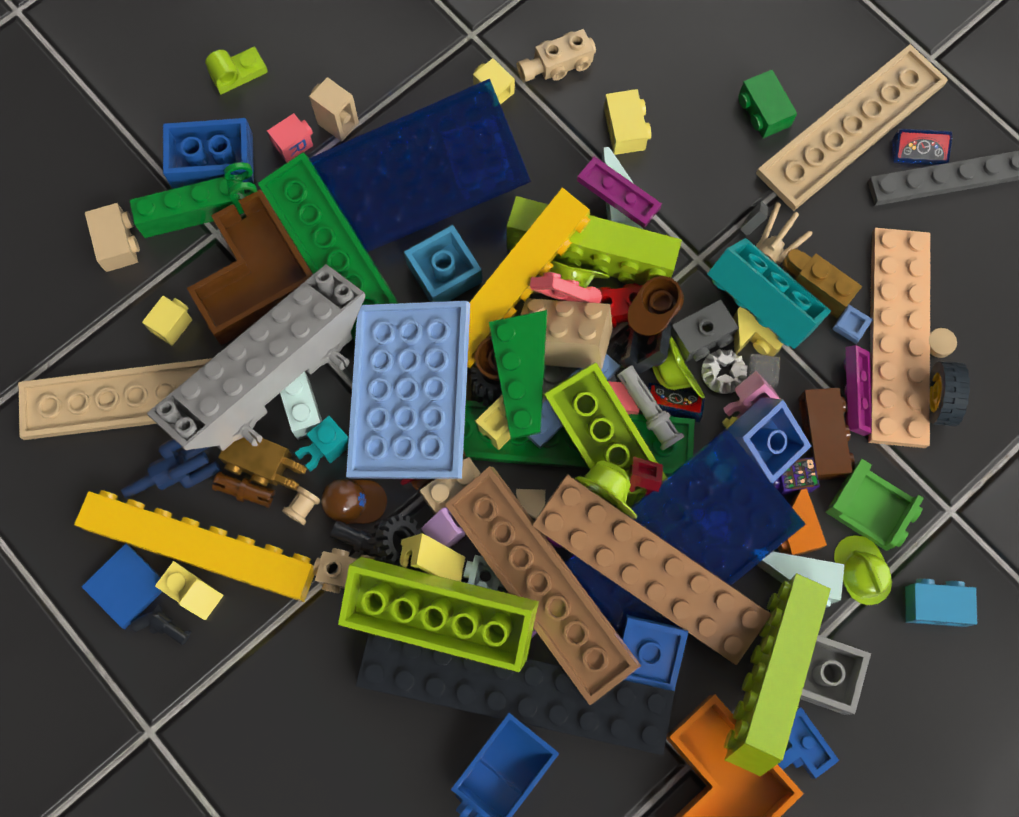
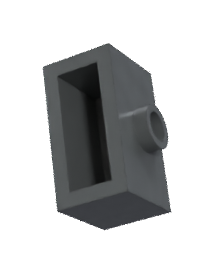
M719 300L673 324L670 337L676 342L685 362L693 358L695 361H698L710 353L709 350L718 345L719 348H723L734 340L733 337L739 327L722 300Z

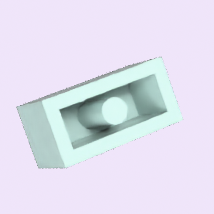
M304 371L280 392L292 433L297 440L308 437L307 433L322 422L310 380Z

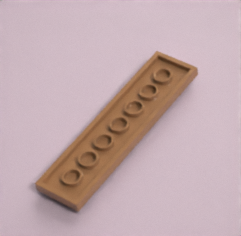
M489 466L445 504L508 593L539 601L533 628L589 705L595 703L641 667V664L545 535L532 526L533 519L494 467Z
M566 474L533 522L532 526L682 629L688 630V633L735 665L738 664L772 615L568 474Z

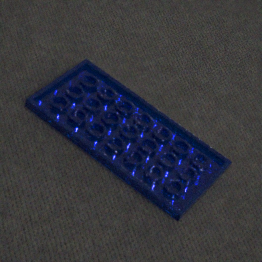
M490 78L309 158L367 252L531 182Z
M727 429L664 479L659 492L652 491L631 507L637 515L636 519H632L730 586L806 525ZM572 555L565 561V564L620 638L622 637L627 615L678 626L577 556Z

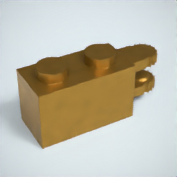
M794 248L788 251L786 258L782 262L783 269L788 271L791 276L796 278L800 285L831 310L830 314L835 318L841 315L862 288L859 283L818 254L811 258L806 253L798 250V248Z
M243 437L234 441L224 451H221L218 457L226 464L224 469L236 475H241L242 472L252 475L250 480L265 487L268 483L275 486L280 484L296 491L299 484L293 479L282 476L285 469L289 468L298 474H305L307 470L304 465L290 460L292 454L287 448L262 438L261 443L257 442V446H253Z

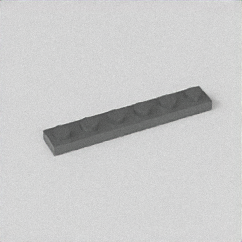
M1019 151L872 176L867 182L874 205L877 206L1019 180Z

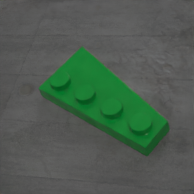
M547 310L489 322L511 439L541 433Z

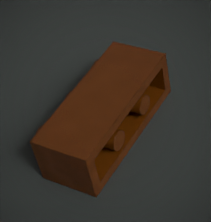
M840 388L804 390L798 397L803 433L811 444V447L806 451V458L814 459L818 480L844 479L852 473L855 466L854 455L852 452H849L848 447L850 428L844 421V413L846 412L845 398L841 397Z

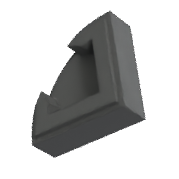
M761 201L747 216L740 230L746 235H750L767 219L768 206Z

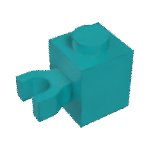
M328 416L307 433L312 444L300 448L295 454L299 459H302L307 454L312 455L311 461L305 465L311 472L317 467L321 457L324 456L329 463H332L348 449L349 438L336 422Z

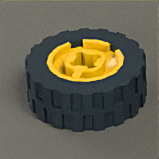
M937 361L933 365V369L930 372L929 421L931 424L959 426L960 422H962L970 393V378L966 364Z

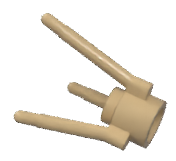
M779 202L775 204L756 247L773 262L781 264L788 251L796 249L812 235V231L806 232L785 250L783 249L785 244L782 239L799 216L798 212H794L779 234L768 238L781 206Z

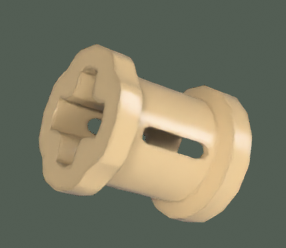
M299 486L297 489L298 494L288 507L283 508L282 512L301 525H304L306 523V516L315 504H319L320 499Z

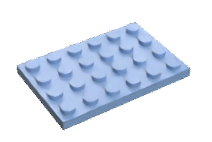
M468 301L361 306L356 323L346 477L462 479L470 303Z

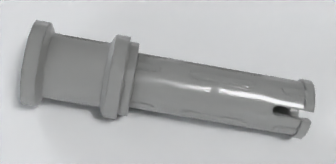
M633 365L617 375L648 421L646 422L647 429L652 430L660 441L662 451L684 437L683 433H678L670 421L669 417L671 415L669 412L662 411Z

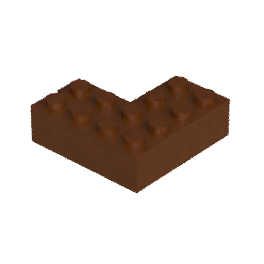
M261 189L239 200L246 215V218L243 220L234 204L211 215L237 261L187 288L221 346L244 333L313 275Z

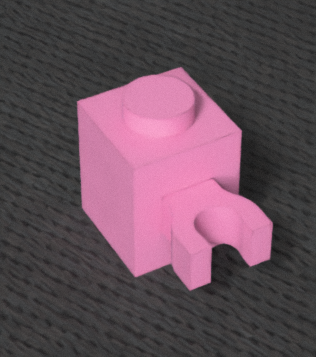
M755 371L734 389L740 400L728 404L723 409L729 417L734 412L739 411L740 414L737 416L739 418L761 397L780 398L767 381Z

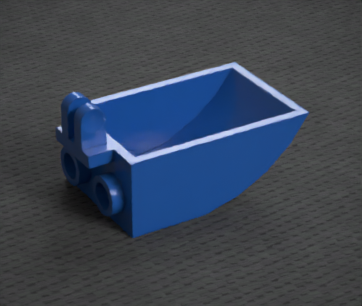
M508 713L451 789L456 793V798L461 802L456 809L460 814L459 817H512L560 753Z

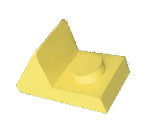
M742 307L737 309L733 317L739 327L734 335L735 354L737 355L751 341L757 352L764 356L767 355L772 359L784 344L778 340L777 335L769 328L760 325L749 311Z
M175 561L172 562L155 585V587L176 600L179 605L204 620L208 618L224 596Z

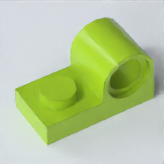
M255 46L233 57H230L229 53L225 50H217L209 54L205 60L207 70L220 95L268 73L267 67Z

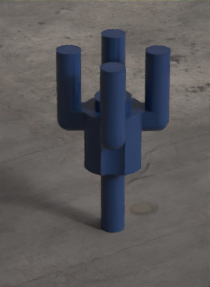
M171 439L160 445L159 453L162 457L149 464V474L122 488L121 492L128 499L154 484L160 490H164L177 482H180L184 488H190L220 472L221 468L218 462L214 461L190 474V472L209 463V459L203 451L210 447L191 450L182 449L177 452L175 450L182 446L174 439Z

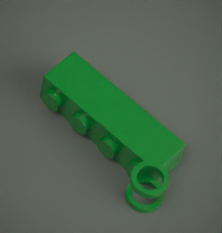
M244 162L233 163L224 169V177L131 199L130 204L134 224L143 237L148 238L212 222L214 220L211 215L232 204L235 205L239 215L245 214L239 200L257 192L255 184L243 182V180L252 176V167ZM235 170H246V172L242 174H230Z

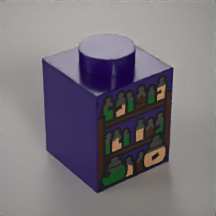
M813 458L797 460L771 484L772 488L777 490L778 497L795 495L800 490L806 488L809 493L819 487Z

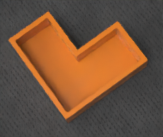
M716 694L709 695L667 734V741L707 785L674 817H781L804 793L778 764L762 776H758L725 761L728 749L724 748V743L731 729L734 730L737 720L733 718L732 712Z

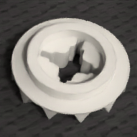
M719 349L709 354L704 360L701 370L702 378L705 384L715 392L722 394L735 392L734 389L747 378V365L743 362L742 356L733 353L732 349L728 351ZM732 364L729 372L730 377L724 374L717 378L721 369L719 365L726 367Z

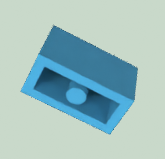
M916 579V583L905 587L906 623L958 627L977 625L975 587H965V582L946 581V585H935V580Z

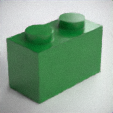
M773 70L743 81L738 99L742 108L748 111L753 128L759 131L762 138L792 126L797 112Z

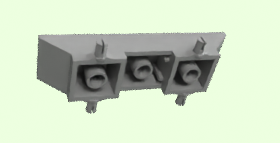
M325 264L147 412L148 416L185 450L217 446L220 450L224 451L234 441L243 437L251 445L257 446V442L261 443L262 436L256 433L253 427L259 419L268 413L264 407L304 371L312 374L320 366L330 361L341 370L345 369L344 365L346 367L349 365V360L341 355L340 351L343 346L353 339L351 329L365 299V293Z

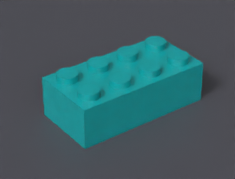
M746 238L728 247L707 273L712 278L715 286L730 293L738 306L752 312L760 325L766 328L769 327L777 334V338L782 344L791 346L793 349L808 338L831 312L828 307Z

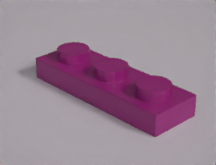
M595 156L577 177V182L642 228H645L661 209L662 203Z
M857 345L845 347L844 368L847 377L845 395L848 405L846 423L850 431L862 436L872 434L870 352Z

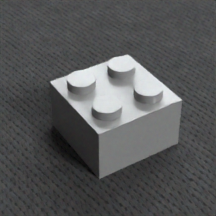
M818 635L800 699L844 715L855 714L871 653Z

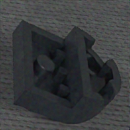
M669 322L663 331L651 336L638 334L630 326L625 330L627 338L621 345L618 343L614 344L610 357L620 365L622 370L633 365L638 374L647 371L653 366H660L668 356L672 324Z

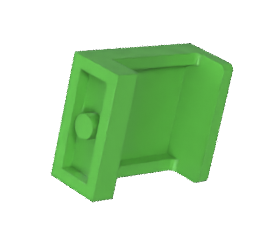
M861 459L855 464L852 473L846 477L825 513L863 537L868 538L885 551L895 546L900 547L908 536V532L905 531L910 522L914 523L923 510L920 504L924 498L920 495L912 497L871 472L870 468L872 465Z

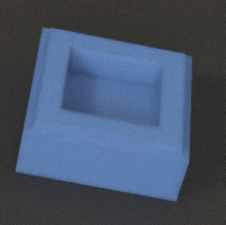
M848 304L832 330L857 344L873 319Z

